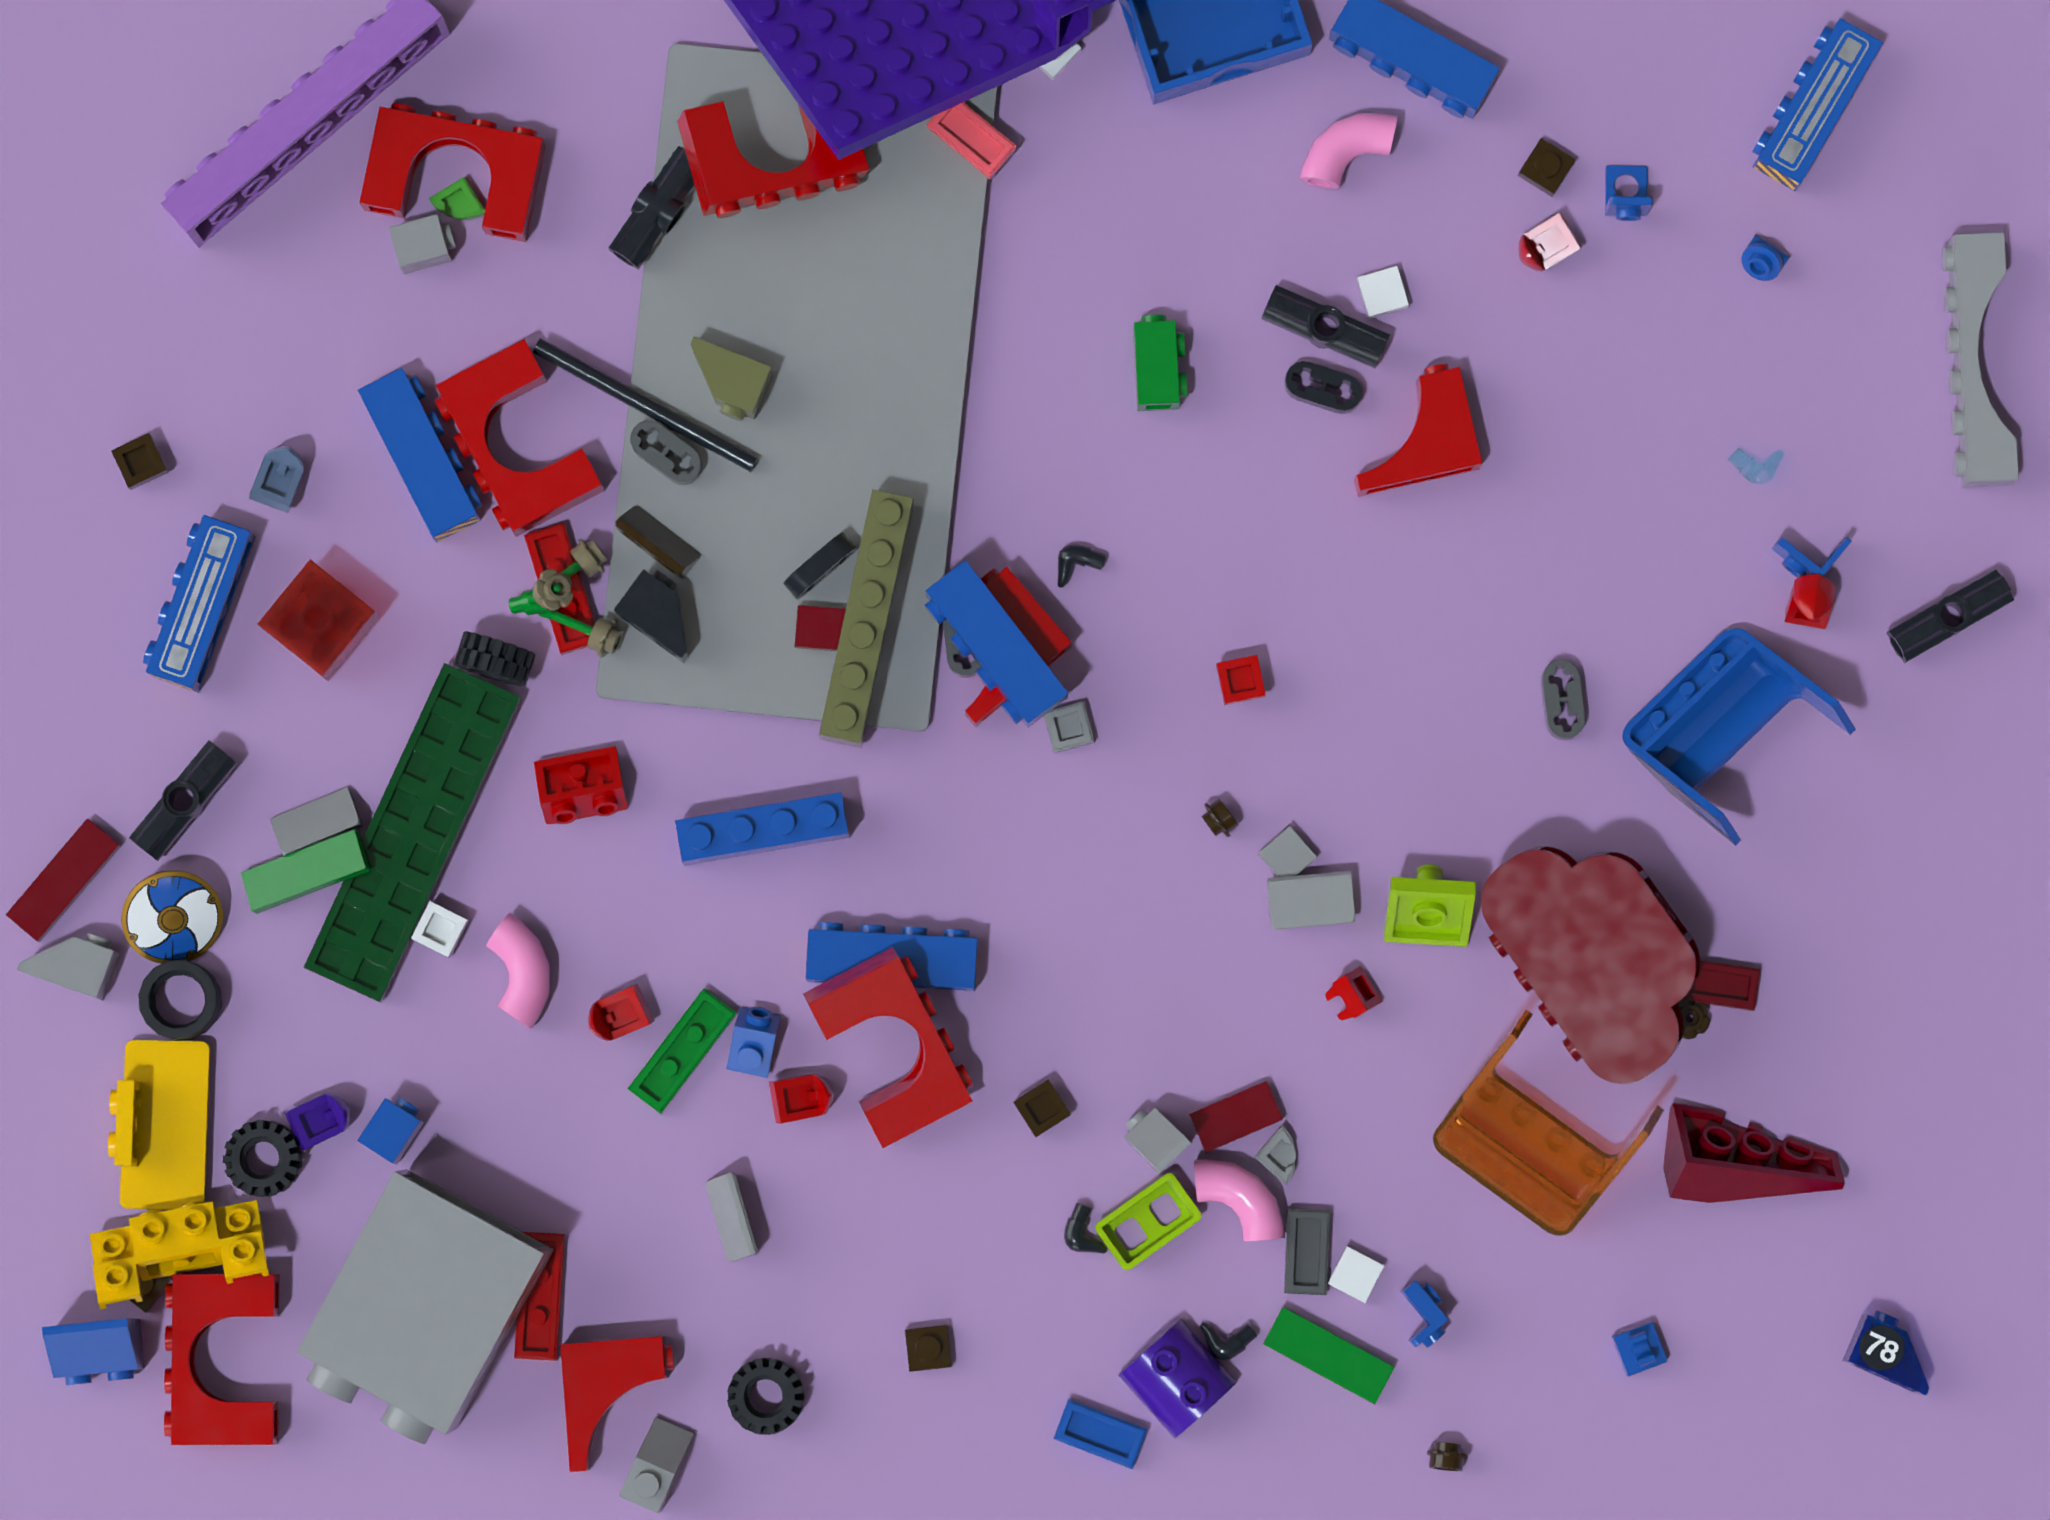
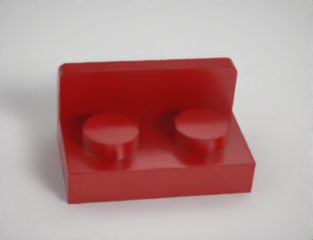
M616 746L534 761L539 801L546 824H568L576 819L596 815L610 816L617 811L628 809Z

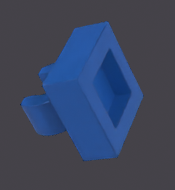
M1653 1322L1612 1336L1622 1366L1628 1377L1668 1362Z

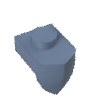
M281 446L269 450L263 458L250 491L249 499L288 513L304 472V464L299 454L290 446Z

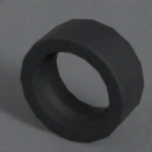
M186 960L166 961L153 968L144 978L138 994L139 1011L145 1023L157 1034L174 1040H190L206 1033L217 1021L222 1007L221 989L215 977L203 966ZM185 975L193 978L200 984L204 992L205 1004L202 1013L196 1020L184 1025H175L167 1022L160 1016L156 1008V994L158 988L165 980L173 976Z

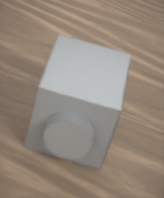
M438 214L389 227L399 266L404 274L452 262L449 249L456 248L450 224L442 225Z

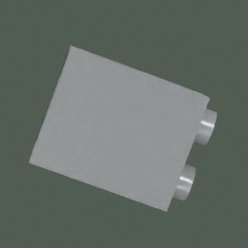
M408 1169L395 1171L296 1352L315 1363L306 1380L319 1390L347 1403H352L359 1388L389 1403L381 1421L397 1433L418 1443L426 1444L433 1429L445 1435L458 1428L554 1249Z

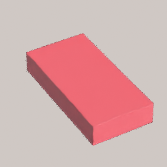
M964 102L933 116L926 125L932 133L989 180L1017 149V146Z

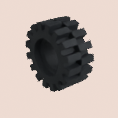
M465 631L463 632L454 665L497 681L526 687L536 654L499 639Z
M265 1120L248 1122L243 1124V1127L239 1130L236 1129L231 1134L232 1138L230 1141L226 1142L224 1147L226 1148L225 1156L223 1155V1163L226 1165V1170L224 1171L227 1177H230L232 1180V1184L244 1191V1193L260 1197L274 1196L279 1192L287 1190L289 1185L298 1178L297 1173L302 1168L303 1163L301 1161L302 1151L294 1134L283 1125ZM259 1142L272 1144L279 1155L277 1167L267 1175L255 1174L247 1164V1154L250 1148Z
M771 1358L756 1359L741 1366L733 1375L727 1391V1403L734 1420L745 1430L759 1435L776 1434L791 1426L800 1415L804 1401L803 1384L796 1371L785 1364V1362ZM760 1380H772L781 1388L782 1402L771 1413H761L755 1410L750 1403V1390Z

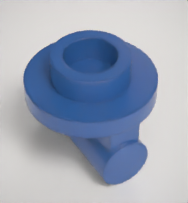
M1755 234L1744 250L1741 262L1745 271L1753 278L1761 281H1770L1778 276L1790 256Z

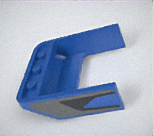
M1732 628L1724 631L1629 721L1623 730L1622 738L1631 754L1670 794L1736 846L1741 841V838L1725 814L1697 792L1785 705L1794 699L1805 700L1849 735L1856 728L1839 701L1747 631L1740 628Z

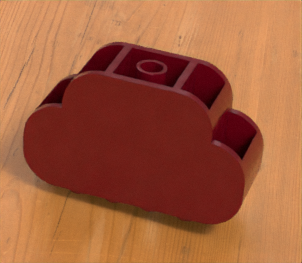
M1540 846L1528 849L1514 856L1489 876L1481 894L1483 917L1494 933L1489 936V940L1503 958L1509 954L1518 969L1513 971L1521 986L1527 992L1532 989L1536 992L1543 1002L1538 1006V1009L1549 1025L1553 1027L1558 1024L1567 1037L1562 1042L1576 1062L1583 1059L1597 1076L1618 1084L1637 1082L1665 1064L1681 1043L1684 1033V1019L1678 1002L1695 985L1701 969V957L1695 940L1644 868L1633 858L1618 852L1597 853L1577 863L1571 855L1563 850Z

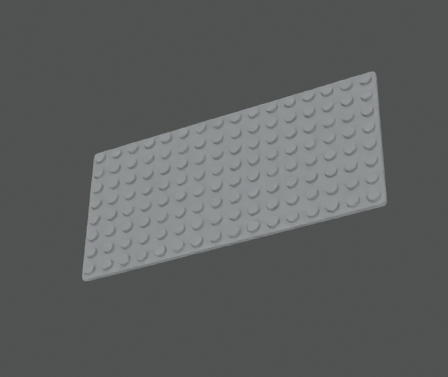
M673 44L670 46L654 180L677 147L684 148L677 123L683 110L722 101L725 104L736 146L750 164L767 172L780 173L795 169L805 161L808 151V140L798 103L761 52L685 44ZM997 87L964 102L993 126ZM933 116L864 148L869 171L859 181V186L847 191L836 192L835 187L820 190L818 196L807 200L798 201L795 196L780 199L781 203L771 208L759 210L755 204L742 207L741 212L734 216L717 218L716 213L703 216L697 191L694 188L685 201L686 207L677 223L668 234H663L652 252L645 259L630 388L758 457L759 460L754 470L750 473L661 424L698 453L702 463L701 473L693 483L678 485L638 457L633 451L630 443V435L633 428L646 420L659 422L628 405L615 522L633 506H639L698 551L700 558L685 578L680 579L621 534L614 525L604 619L612 621L614 618L617 619L619 623L617 629L623 631V637L614 654L608 652L603 658L599 657L596 692L599 697L822 721L837 651L798 649L794 647L798 605L847 608L872 489L912 497L914 499V508L886 625L866 726L918 732L927 729L929 725L939 624L924 606L929 601L925 590L945 576L987 177L927 128L926 125ZM693 336L771 366L773 375L755 419L744 416L743 421H738L719 412L721 406L715 404L691 347ZM653 431L650 435L644 432L641 433L639 436L643 442L641 449L646 450L651 446L662 453L665 448L656 439L658 432ZM672 453L668 455L667 458L676 467L674 474L679 475L682 471L688 474L692 472L693 468L689 463L690 456L687 455L684 459H679ZM844 532L857 547V550L816 587L797 600L785 587L784 581L829 541ZM643 569L651 575L658 570L677 584L673 591L680 598L689 655L684 663L624 621L614 611V608Z

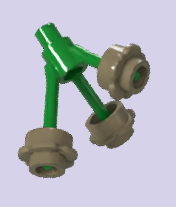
M579 539L578 542L580 544L570 551L576 562L560 573H557L554 569L543 571L540 574V578L535 582L533 589L523 591L521 596L509 599V609L513 614L525 612L527 615L539 614L540 617L555 620L589 635L588 648L596 651L597 655L603 658L608 652L614 654L622 641L623 631L617 629L619 625L618 620L614 618L612 621L601 617L592 627L556 611L561 606H568L572 601L573 593L570 590L572 587L571 576L581 569L584 570L589 578L599 571L602 574L605 572L602 563L608 559L594 540L586 544L583 539Z

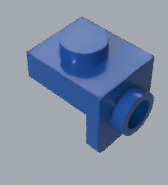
M762 1007L740 1008L734 1026L727 1070L768 1078L776 1036L781 1021L780 1015L773 1014Z
M1412 1281L1400 1292L1427 1325L1408 1341L1413 1347L1423 1343L1428 1348L1446 1333L1442 1325L1449 1319L1439 1309L1438 1305L1443 1300L1430 1284L1426 1282L1420 1286L1417 1281Z

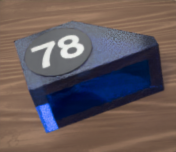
M1878 1310L1875 1311L1874 1316L1862 1314L1842 1361L1913 1393L1926 1396L1929 1391L1928 1382L1908 1332L1897 1327L1900 1320Z

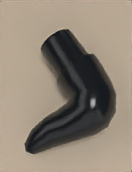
M1070 544L1063 547L1058 555V587L1063 588L1068 583L1075 564L1101 570L1106 555L1091 550V547L1079 544Z
M1076 1203L1071 1218L1067 1220L1064 1231L1066 1245L1070 1250L1076 1252L1106 1253L1107 1247L1102 1242L1084 1235L1088 1226L1086 1223L1092 1209Z
M1204 1322L1200 1326L1211 1353L1221 1360H1229L1236 1357L1257 1337V1334L1248 1324L1244 1325L1235 1334L1232 1333L1227 1339H1223L1210 1324Z

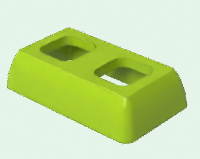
M1167 1173L1099 1221L1095 1226V1230L1124 1270H1130L1201 1219V1212L1172 1173ZM1163 1194L1170 1195L1181 1211L1180 1216L1167 1226L1160 1225L1149 1209L1150 1203ZM1129 1218L1135 1219L1146 1234V1240L1133 1250L1125 1249L1115 1234L1116 1227Z

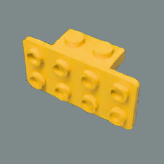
M131 1040L126 1044L124 1080H117V1089H111L109 1099L110 1114L116 1115L115 1132H109L108 1156L114 1157V1165L121 1166L120 1204L126 1209L172 1210L181 1208L184 1204L192 1201H202L205 1203L210 1046L202 1041Z

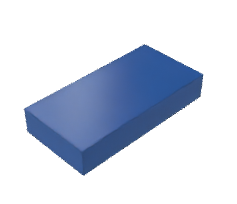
M1068 1399L1053 1439L1133 1469L1147 1429Z

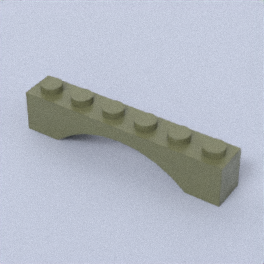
M872 489L819 732L821 740L862 748L886 625L914 508V499L912 497Z

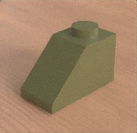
M693 336L691 341L693 353L715 404L721 406L719 412L738 421H743L744 416L755 419L773 375L771 366Z

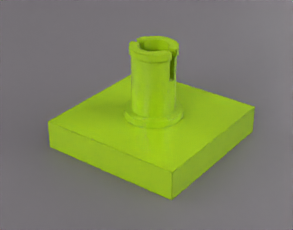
M1425 864L1417 868L1416 878L1391 877L1384 923V942L1467 947L1476 895L1475 882L1442 880L1443 870L1433 864Z

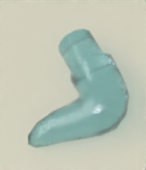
M1738 448L1728 460L1747 480L1754 484L1762 485L1768 483L1773 478L1784 456V452L1782 450L1775 451L1762 464H1759L1754 458H1750L1743 450Z

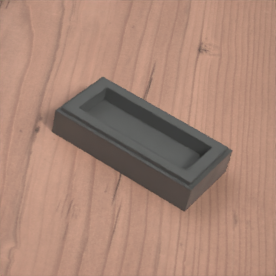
M1287 1209L1284 1293L1327 1295L1330 1211Z

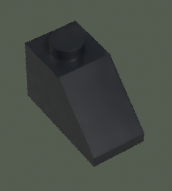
M643 569L614 608V611L624 621L684 663L689 655L680 598L673 591L677 584L658 570L651 575Z

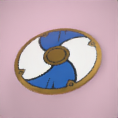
M162 871L146 877L130 891L122 908V929L130 946L139 955L150 961L160 964L172 960L191 961L204 954L218 938L223 923V909L216 891L201 877L186 871Z

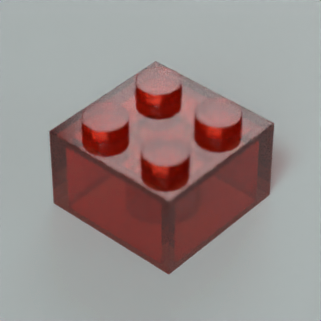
M310 559L257 625L329 682L381 617L375 610Z

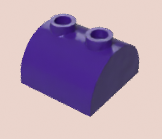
M1181 1319L1118 1374L1173 1438H1176L1191 1426L1237 1383Z

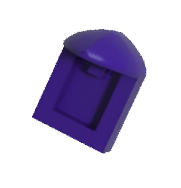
M332 1093L322 1094L284 1112L301 1151L344 1132L350 1123L349 1105L342 1098Z

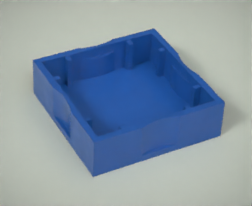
M1119 0L1153 105L1303 58L1311 53L1312 41L1298 0Z

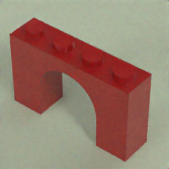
M724 101L683 110L677 120L703 216L716 213L717 218H727L739 214L741 208L756 204V208L759 210L767 209L780 204V199L795 196L796 200L801 201L818 196L820 190L835 187L836 192L853 189L860 185L859 181L869 171L864 150L861 149L838 160L798 104L808 140L806 159L800 166L790 171L780 173L767 172L750 164L738 150Z
M392 103L391 108L379 106L359 202L364 211L405 219L413 176L420 162L428 154L439 148L460 146L479 154L490 168L491 183L482 222L485 234L526 242L546 148L543 138L537 137V131L524 127H513L512 132L496 129V123L482 119H473L472 124L458 122L455 115L441 111H432L431 116L417 114L414 107L399 103Z
M525 339L440 382L436 387L441 396L434 399L445 422L453 418L460 433L453 437L464 458L472 455L479 469L472 473L483 494L491 491L498 506L492 508V511L503 531L511 528L516 537L604 491L583 449L534 472L510 470L498 463L491 455L488 445V431L497 411L508 402L547 382Z
M893 947L803 993L826 1040L869 1018L877 1016L897 1017L909 1023L917 1031L919 1052L912 1069L899 1081L859 1101L882 1148L973 1102L967 1089L974 1086L964 1065L954 1066L948 1053L954 1051L955 1048L945 1028L943 1027L936 1031L930 1017L937 1013L926 991L919 995L917 994L911 981L918 978V975L908 956L905 955L899 959Z
M172 1274V1283H166L165 1306L166 1309H172V1326H166L165 1350L172 1351L171 1368H166L164 1374L165 1393L171 1394V1411H165L164 1435L171 1436V1445L278 1444L279 1401L235 1402L216 1397L203 1386L197 1375L195 1352L204 1332L220 1320L230 1317H279L280 1274H269V1276L264 1277L262 1274H253L233 1278L234 1283L227 1284L225 1274Z

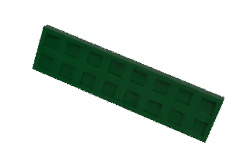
M443 664L362 839L371 871L343 881L303 968L382 1003L522 699L520 696L451 665Z

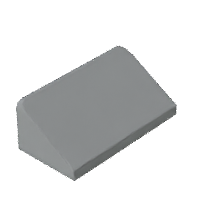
M348 787L270 819L283 856L364 826Z
M1351 871L1267 878L1269 916L1272 929L1279 930L1355 922Z
M731 1172L707 1181L706 1190L727 1260L733 1262L757 1255L759 1250L737 1175Z

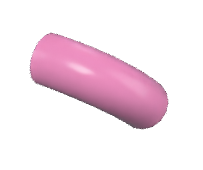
M1357 113L1332 123L1313 141L1301 169L1300 181L1320 188L1338 189L1340 188L1346 166L1355 157L1363 154L1389 156L1398 116L1380 113Z
M508 913L486 945V948L497 954L505 963L509 973L508 987L497 1006L532 1029L539 1019L550 993V964L540 939L519 918Z
M1208 1159L1194 1160L1197 1202H1219L1232 1208L1239 1217L1243 1241L1285 1238L1284 1223L1277 1199L1258 1175L1234 1162Z

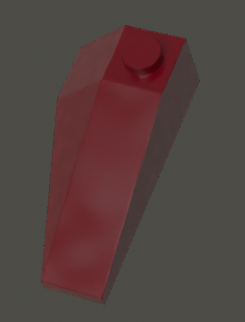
M1672 1103L1670 1107L1663 1164L1670 1198L1715 1203L1841 1190L1845 1185L1837 1153L1793 1137H1787L1783 1141L1761 1133L1763 1127L1749 1122L1747 1128L1724 1120L1726 1113L1713 1108Z

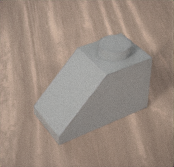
M88 933L86 940L72 937L20 962L17 971L103 1001L120 953L109 949L112 941Z
M1142 1108L1125 1124L1130 1132L1124 1139L1157 1174L1161 1173L1191 1144L1156 1108L1149 1114Z
M655 1417L636 1455L619 1497L655 1513L661 1512L695 1433Z

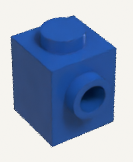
M400 1096L395 1103L384 1098L357 1141L387 1161L397 1165L424 1124V1121L416 1117L420 1109Z

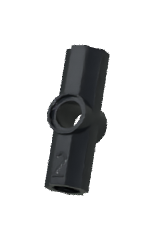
M678 146L654 182H648L642 189L631 208L632 214L608 247L610 252L629 266L636 269L641 267L663 234H668L677 223L686 207L685 201L695 188L684 148Z
M1277 285L1261 318L1266 322L1308 339L1311 344L1318 348L1331 349L1376 369L1390 337L1388 333L1342 314L1334 306L1321 305ZM1320 318H1329L1336 324L1337 331L1331 336H1322L1316 331L1314 323Z
M1995 569L1887 631L1890 644L1903 662L1907 663L2013 602L2014 598L2011 588L2005 578ZM1944 606H1951L1958 611L1960 615L1958 626H1949L1942 621L1941 610Z
M208 740L176 781L166 786L162 793V798L129 836V839L155 860L159 861L187 825L201 815L206 802L238 763ZM182 790H190L194 797L192 806L186 811H177L173 804L176 794Z

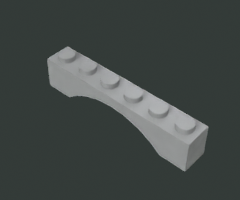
M2004 232L1954 234L1947 242L1948 246L1942 248V268L1944 272L1949 271L1950 287L1944 290V307L1946 313H1952V328L1947 329L1946 344L1948 353H1954L1955 369L1949 371V390L1951 395L1956 394L1957 411H1952L1951 429L1953 436L1959 435L1960 451L1954 453V474L1956 477H1961L1962 488L2011 486L2019 480L2016 437L2002 423L1989 401L1981 379L1978 360L1979 332L1984 311L1994 290L2006 275Z

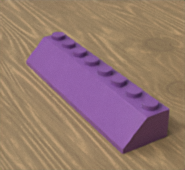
M390 0L385 7L387 12L376 21L369 19L355 31L354 36L356 38L344 48L339 45L332 49L324 57V65L313 74L307 72L299 77L291 86L293 91L282 101L275 99L267 104L259 114L261 118L250 128L243 126L234 132L228 139L229 146L218 155L214 152L206 156L197 165L196 169L198 172L186 182L183 179L177 181L166 191V199L161 202L162 206L198 248L450 35L443 16L427 0Z

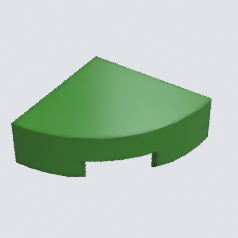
M464 177L429 198L432 205L438 211L453 219L472 220L484 216L485 209Z

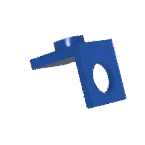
M1606 166L1605 216H1616V220L1637 221L1641 219V216H1647L1652 207V197H1647V167ZM1623 175L1633 177L1638 183L1636 195L1633 197H1620L1614 189L1616 179Z
M1783 537L1776 542L1772 550L1784 559L1782 562L1783 567L1795 577L1799 578L1811 574L1824 576L1852 541L1848 537L1844 539L1821 568Z

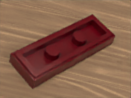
M87 818L5 915L40 943L118 851L121 845Z

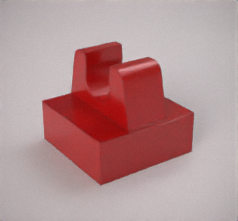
M1257 655L1216 663L1224 706L1266 696Z
M1361 966L1332 983L1333 986L1325 994L1327 1001L1336 996H1340L1346 1005L1345 1010L1337 1014L1340 1020L1352 1017L1355 1019L1383 1002Z

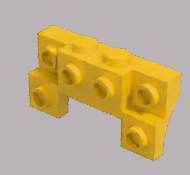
M257 1200L219 1208L214 1207L213 1201L207 1203L192 1201L184 1204L181 1208L168 1211L157 1209L145 1211L138 1217L129 1218L130 1226L89 1234L94 1262L92 1267L100 1310L107 1309L106 1304L130 1299H135L136 1302L143 1301L140 1277L142 1281L219 1265H223L227 1284L234 1283L233 1278L262 1273L263 1277L269 1276L264 1230Z

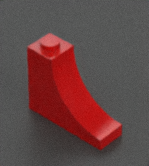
M1443 363L1424 369L1425 375H1420L1416 381L1418 409L1412 433L1402 448L1388 461L1370 471L1356 475L1354 483L1358 497L1480 469L1482 460L1460 367L1449 369L1448 364Z
M1005 567L1001 572L993 568L981 578V581L1048 667L1071 648L1072 642L1008 567ZM984 686L979 696L965 710V716L977 727L999 709L1006 699L997 687L989 691Z
M664 1336L560 1344L570 1472L590 1470L591 1446L598 1425L610 1407L619 1398L642 1384L668 1378L667 1370L674 1369L673 1344H665Z

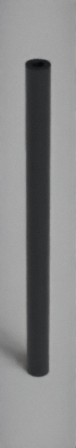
M540 338L535 345L533 353L748 472L751 473L759 460L758 457Z

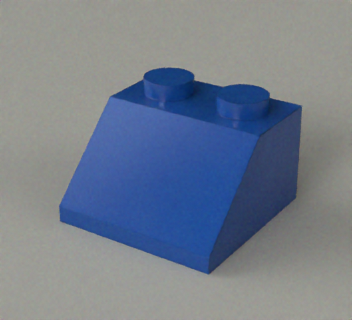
M140 1318L42 1327V1335L53 1378L65 1377L66 1385L92 1383L91 1374L108 1373V1381L134 1378L133 1370L145 1369Z

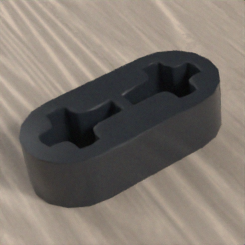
M1301 361L1295 363L1289 368L1285 376L1284 385L1290 397L1334 413L1346 414L1352 412L1357 408L1362 397L1361 385L1356 378L1311 362ZM1302 371H1307L1310 373L1309 380L1321 384V389L1307 386L1304 392L1297 390V382L1293 381L1292 377H1300ZM1342 384H1347L1350 386L1349 393L1355 395L1354 400L1346 399L1344 405L1336 402L1337 395L1324 391L1325 387L1340 389Z
M842 532L797 568L783 584L798 600L843 564L857 550V547Z

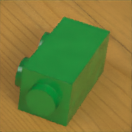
M1166 315L1142 316L1141 322H1134L1133 325L1137 411L1179 409L1180 398H1187L1186 373H1178L1177 357H1185L1184 332H1176V321H1166Z

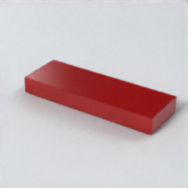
M564 523L524 535L537 580L545 570L554 569L557 573H560L576 562L570 552L572 547ZM578 571L570 577L572 582L570 590L573 593L572 601L568 606H561L556 611L594 627L595 621L580 572ZM550 619L561 655L588 647L589 635Z
M523 1232L554 1249L516 1319L514 1359L557 1361L565 1234Z

